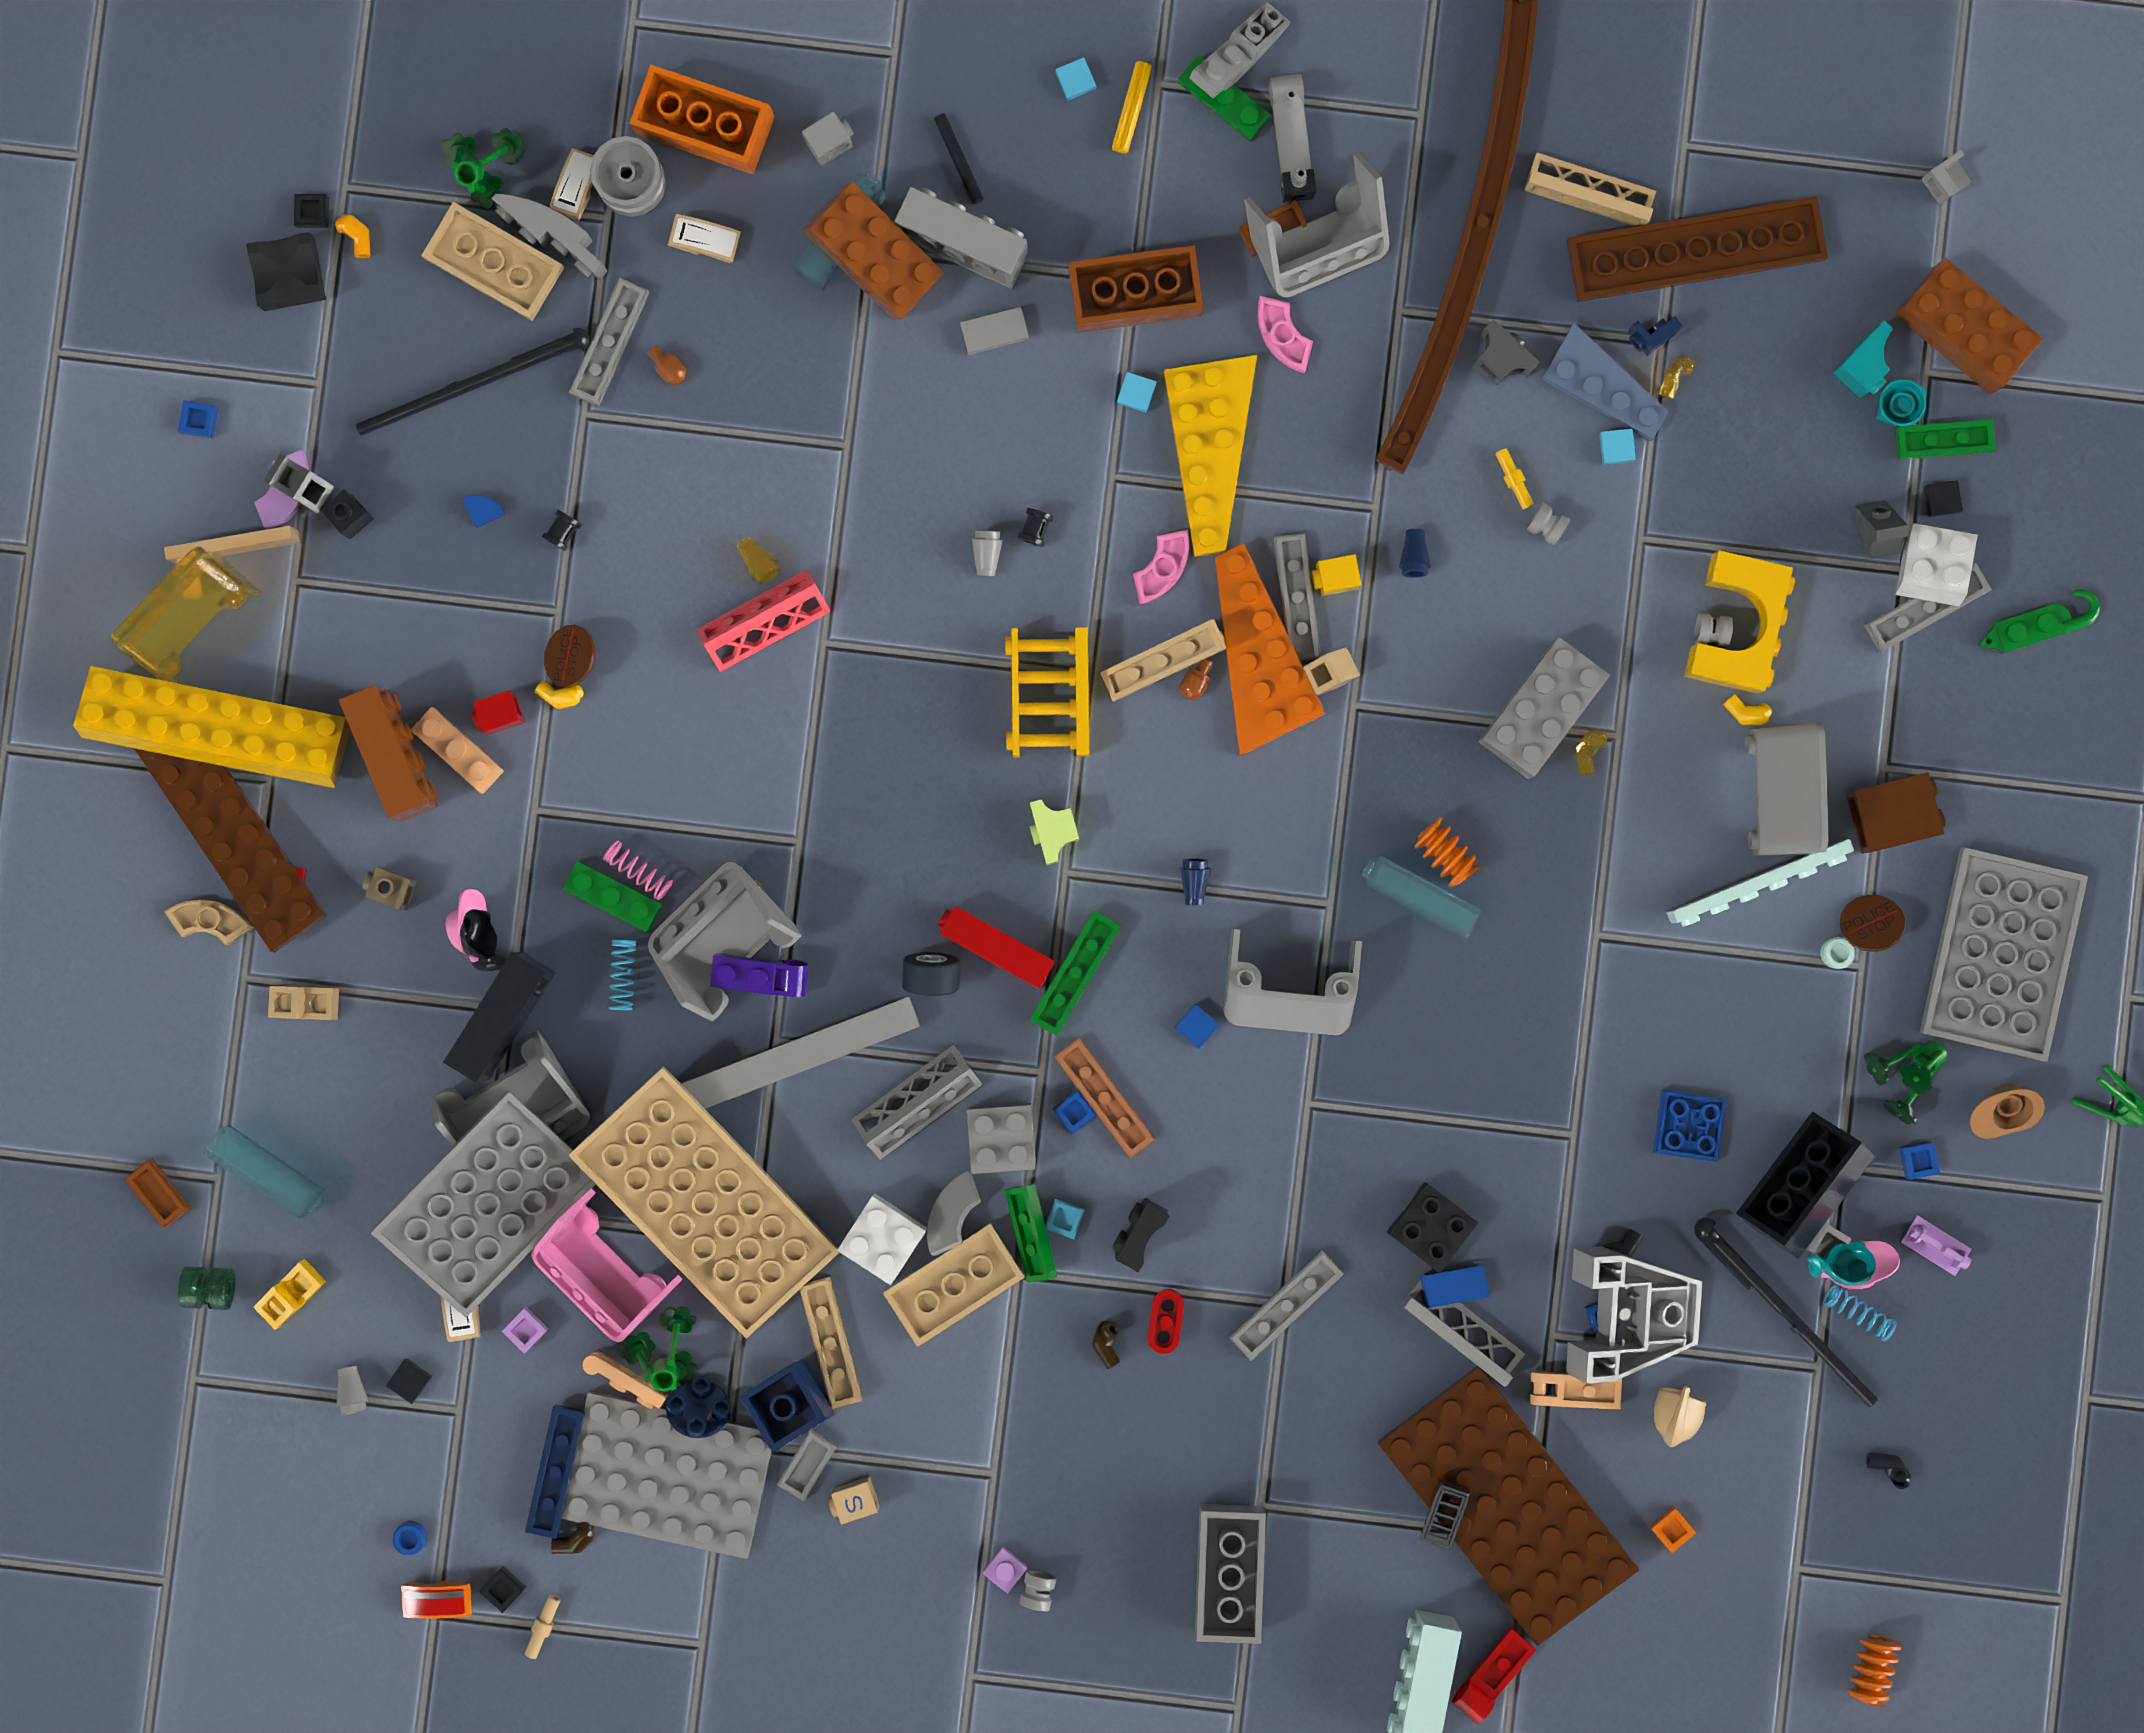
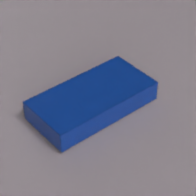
M1483 1265L1420 1277L1426 1309L1490 1297Z

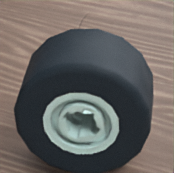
M922 952L907 955L903 959L902 987L905 991L922 996H944L958 991L960 984V961L957 957L944 953Z

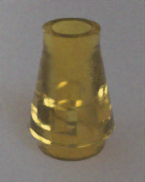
M751 536L742 539L737 544L736 549L741 554L752 580H757L759 584H765L779 573L778 561L758 545Z

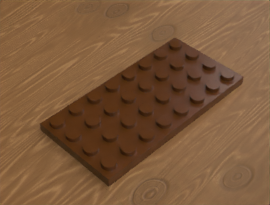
M1476 1366L1378 1441V1445L1428 1508L1430 1507L1439 1478L1470 1488L1471 1494L1454 1541L1537 1646L1639 1571L1638 1565L1479 1366ZM1444 1494L1442 1496L1443 1500L1458 1504L1459 1499ZM1440 1505L1438 1507L1439 1511L1451 1515L1455 1513V1510ZM1436 1517L1441 1524L1451 1526L1452 1522Z

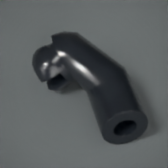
M1630 1228L1622 1242L1610 1243L1602 1247L1632 1257L1644 1236Z
M1868 1452L1866 1458L1867 1468L1884 1470L1891 1482H1893V1485L1898 1489L1909 1487L1911 1474L1899 1456Z

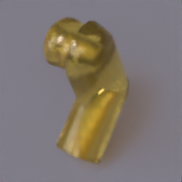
M1685 355L1677 356L1664 374L1660 396L1675 399L1681 374L1690 375L1693 372V359L1685 358Z
M1592 730L1586 733L1576 745L1575 752L1579 775L1595 773L1593 756L1607 743V736L1603 731Z

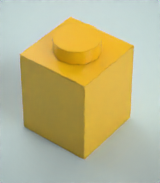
M1356 554L1318 561L1315 565L1316 570H1312L1314 589H1320L1321 596L1358 590L1361 587Z

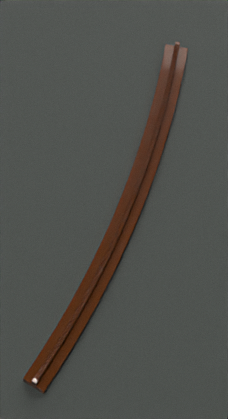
M1505 0L1500 51L1489 121L1463 233L1441 304L1420 361L1395 420L1375 460L1385 465V469L1389 471L1393 469L1404 475L1445 385L1480 289L1501 217L1516 153L1529 81L1538 0Z

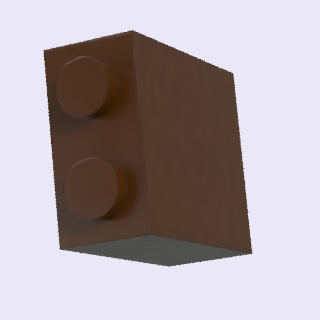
M1928 772L1846 792L1861 854L1944 834L1945 817L1942 810L1937 807L1935 799L1938 793L1934 779L1930 778Z

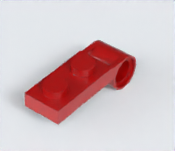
M1510 1626L1458 1688L1451 1703L1473 1722L1480 1724L1491 1713L1495 1705L1494 1700L1535 1653L1536 1648Z

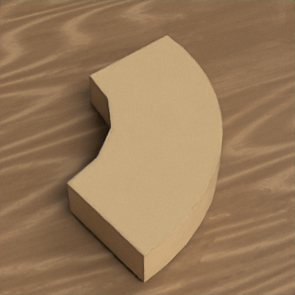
M185 901L164 911L181 937H187L196 932H207L217 936L225 945H230L254 928L250 920L240 911L217 901Z

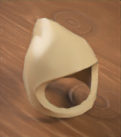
M1685 1386L1683 1390L1660 1388L1654 1403V1423L1656 1429L1670 1448L1691 1439L1699 1430L1704 1419L1706 1401L1690 1393V1387Z

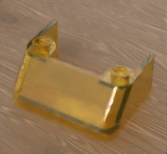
M199 546L189 551L112 633L110 641L159 680L176 683L178 679L175 676L182 669L180 664L182 656L180 653L222 608L226 610L232 607L237 609L248 599L247 593L257 597L261 592L225 558Z

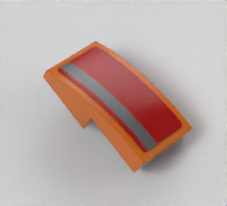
M441 1581L438 1584L407 1582L401 1586L403 1617L439 1619L468 1617L472 1615L470 1583Z

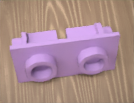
M1916 1215L1900 1241L1956 1276L1960 1268L1967 1269L1972 1261L1968 1257L1972 1250L1971 1248Z

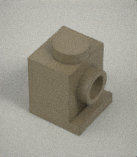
M376 867L374 872L369 871L366 875L363 889L367 890L366 898L398 910L407 911L417 881L387 869ZM386 881L390 884V890L384 894L381 888L383 882Z

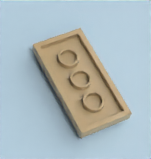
M455 202L450 206L421 255L425 260L532 322L564 269V266Z
M990 1222L964 1239L962 1244L947 1250L884 1291L883 1294L918 1347L1025 1278V1275Z

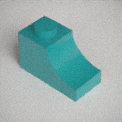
M1885 320L1877 325L1833 372L1859 398L1868 392L1874 395L1887 382L1883 377L1890 368L1884 360V346L1893 328Z

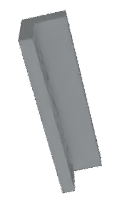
M952 1045L851 1120L866 1145L881 1160L983 1084L966 1063L955 1045ZM953 1058L959 1063L951 1071L942 1072L944 1065ZM925 1079H931L928 1088L923 1091H917L920 1082ZM899 1098H905L902 1107L898 1110H891L893 1102ZM873 1117H880L878 1124L867 1132L863 1124Z
M1419 1279L1401 1302V1305L1501 1385L1506 1387L1513 1378L1510 1373L1525 1353L1461 1303L1426 1309V1306L1415 1300V1297L1422 1290L1421 1280ZM1451 1307L1459 1309L1461 1311L1462 1324L1448 1326L1443 1320L1442 1309ZM1438 1309L1439 1318L1429 1310ZM1466 1316H1468V1317H1469L1471 1320H1473L1475 1323H1468V1324H1467V1323H1466ZM1467 1328H1483L1486 1331L1487 1344L1472 1345L1468 1339ZM1463 1329L1464 1337L1458 1334L1455 1330ZM1491 1335H1492L1495 1339H1497V1340L1499 1341V1343H1492V1342H1491ZM1507 1347L1514 1353L1504 1368L1494 1362L1492 1348ZM1482 1349H1488V1355H1489V1357L1486 1356V1355H1485L1483 1352H1481L1480 1350H1482Z

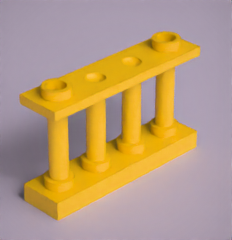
M1076 627L1075 636H1069V639H1018V628H1011V636H1005L1006 655H1012L1013 731H1006L1007 750H1013V758H1020V747L1070 746V750H1076V757H1089L1088 627ZM1019 652H1069V655H1075V667H1069V670L1019 671ZM1069 683V686H1076V699H1070V702L1019 703V684ZM1019 715H1070V718H1076V730L1070 731V734H1019Z

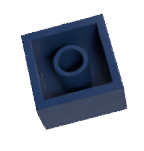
M803 1359L790 1364L739 1396L772 1452L784 1447L835 1414Z

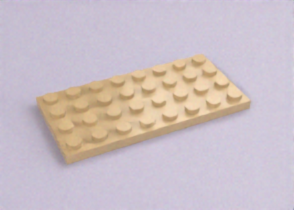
M664 1066L568 1155L746 1339L840 1253L837 1251L838 1247Z

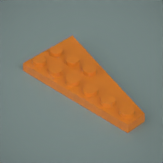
M1242 543L1215 557L1240 756L1326 715L1245 544Z

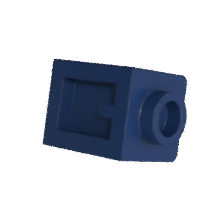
M1676 316L1668 322L1663 318L1648 330L1649 334L1643 325L1637 321L1628 331L1631 335L1629 339L1636 350L1639 352L1643 351L1648 356L1676 335L1683 325Z

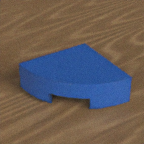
M469 495L462 498L477 528L506 515L504 510L488 497Z

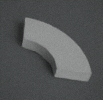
M968 1171L952 1180L940 1193L933 1205L927 1227L928 1248L933 1256L962 1244L961 1229L963 1221L969 1211L981 1202L973 1176Z

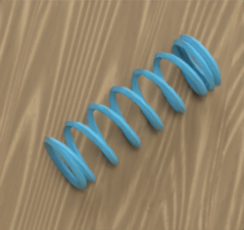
M613 939L612 946L629 949L613 951L611 954L615 957L629 960L612 962L610 964L614 968L628 971L609 975L613 979L627 981V983L612 984L609 987L612 990L628 994L612 995L609 999L628 1005L609 1006L608 1009L632 1010L634 1005L632 1002L617 998L629 997L634 994L630 990L618 987L633 985L635 983L633 980L619 976L633 974L635 970L620 966L619 964L633 963L636 960L633 957L618 953L635 951L636 941Z
M1838 1284L1830 1288L1824 1299L1825 1306L1828 1308L1832 1307L1838 1301L1841 1293L1845 1292V1300L1839 1306L1838 1314L1843 1311L1846 1303L1851 1298H1855V1304L1849 1311L1847 1320L1852 1318L1856 1308L1863 1303L1865 1304L1864 1312L1859 1316L1856 1325H1860L1866 1313L1873 1309L1874 1316L1866 1326V1331L1871 1330L1875 1320L1882 1315L1884 1316V1321L1876 1331L1875 1337L1881 1335V1341H1886L1892 1336L1897 1325L1895 1319L1887 1320L1885 1313L1877 1314L1876 1307L1868 1308L1867 1302H1858L1856 1295L1848 1297L1847 1289H1842V1286ZM1893 1323L1892 1330L1887 1335V1337L1884 1338L1887 1329Z

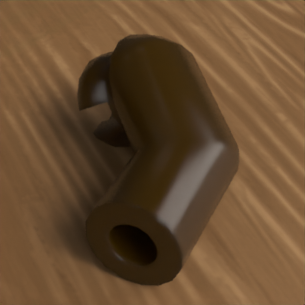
M1113 1321L1101 1322L1096 1328L1092 1342L1094 1350L1107 1369L1114 1367L1120 1362L1112 1348L1115 1335L1118 1334V1326Z
M588 1522L577 1523V1530L571 1537L552 1538V1554L581 1553L594 1539V1526Z

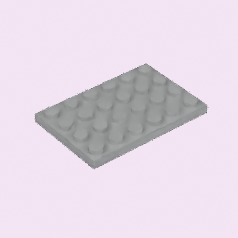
M1965 847L1960 848L1919 1033L2048 1062L2088 876Z
M507 1090L370 1230V1233L466 1318L539 1243L557 1219L593 1188L595 1183L568 1156L574 1149L512 1092Z
M589 1391L584 1407L585 1416L562 1519L578 1523L588 1522L592 1526L748 1559L772 1453L758 1427L728 1421L718 1433L712 1436L690 1438L680 1434L671 1426L667 1418L666 1407L658 1409L654 1406L653 1409H649L638 1401Z

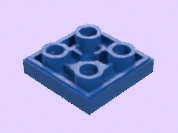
M1662 1089L1653 1152L1718 1162L1727 1099Z

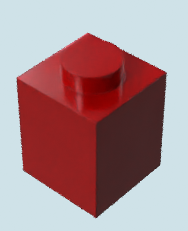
M510 690L473 702L475 711L471 712L474 724L478 730L482 729V732L491 735L525 723L516 694Z

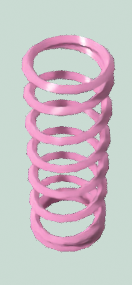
M619 840L615 841L605 853L603 860L609 862L610 866L620 862L618 866L619 872L629 868L627 872L628 879L638 874L636 885H642L646 882L645 892H649L656 887L654 898H657V900L662 899L672 886L673 880H669L658 895L657 892L666 877L665 875L648 889L649 883L657 869L654 868L645 879L639 882L648 862H645L630 876L639 855H636L626 867L621 869L630 849H627L612 863L613 858L622 847V842H619Z

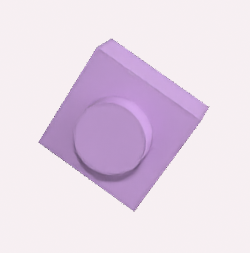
M526 1307L502 1332L525 1354L549 1329Z
M1002 1546L985 1567L982 1574L1008 1594L1027 1570L1028 1566Z

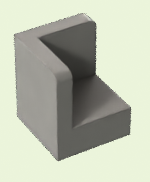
M1962 150L1936 166L1922 178V181L1939 205L1971 182L1958 163L1964 156Z
M1825 1223L1806 1250L1823 1258L1832 1247L1842 1242L1849 1244L1851 1238Z

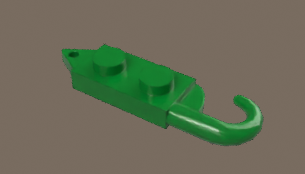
M2075 590L2073 596H2081L2088 601L2089 610L2087 613L2072 618L2064 606L2052 604L1991 624L1992 629L1978 643V646L1999 650L2003 654L2087 627L2099 616V601L2090 591Z

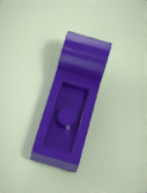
M715 953L713 955L710 987L786 997L806 996L809 964L799 960H782L778 962Z

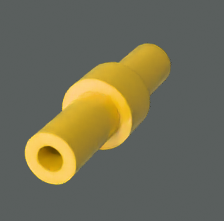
M1507 448L1496 452L1495 455L1506 475L1503 478L1508 488L1513 489L1522 509L1525 510L1533 506L1534 503L1524 485L1526 479L1521 469L1517 470Z

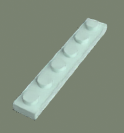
M1850 839L1840 840L1828 845L1826 852L1801 856L1669 910L1666 913L1671 924L1681 922L1682 927L1693 924L1700 920L1699 914L1710 910L1712 915L1730 908L1728 902L1739 898L1740 902L1743 903L1758 897L1757 891L1768 886L1770 891L1787 885V878L1798 874L1799 879L1817 873L1816 866L1827 862L1828 866L1831 867L1847 860L1845 854L1853 852L1854 848Z

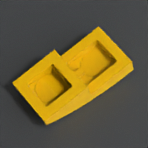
M304 1259L278 1284L273 1286L254 1308L276 1330L300 1309L326 1281Z

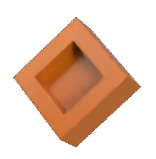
M1674 1506L1649 1526L1671 1553L1675 1552L1696 1534L1694 1529Z

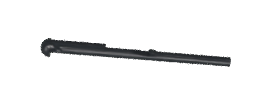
M573 328L574 333L510 358L511 361L460 382L455 381L443 389L357 423L356 428L362 436L579 346L582 351H585L590 345V336L582 328Z
M1711 1218L1699 1219L1694 1226L1695 1236L1747 1290H1750L1752 1286L1777 1313L1792 1325L1790 1329L1794 1333L1799 1334L1868 1407H1872L1878 1401V1398L1713 1228L1716 1222Z

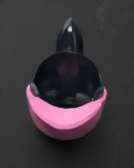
M464 889L459 896L458 909L453 910L446 918L447 936L457 950L469 956L473 967L480 971L501 970L507 959L495 954L497 934L491 923V915L487 912L485 898L478 890Z

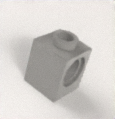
M834 111L802 131L804 141L821 167L853 147L850 136L854 133L845 118L839 120Z

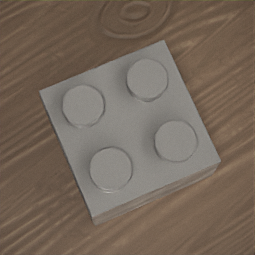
M1031 1103L967 1109L971 1174L1036 1169Z

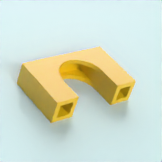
M1720 550L1711 555L1705 585L1736 592L1747 597L1758 611L1760 628L1755 641L1745 650L1732 651L1701 643L1691 646L1684 677L1755 694L1766 691V687L1770 688L1774 678V669H1771L1773 657H1777L1781 647V639L1777 638L1779 628L1784 626L1788 615V608L1784 607L1786 597L1791 595L1795 584V577L1791 576L1793 567Z

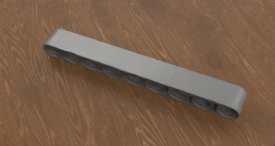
M907 997L681 1084L706 1109L918 1028L920 1024L910 997Z

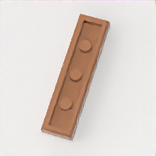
M1077 1038L1054 1056L1129 1158L1155 1140V1137L1080 1038Z

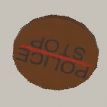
M575 624L566 625L557 630L548 641L544 652V666L547 676L553 683L562 687L576 686L584 681L590 673L595 660L593 637L585 628Z
M1865 895L1855 898L1845 906L1840 916V929L1843 937L1853 947L1863 951L1878 952L1889 949L1899 942L1905 929V917L1901 908L1893 900L1881 895Z

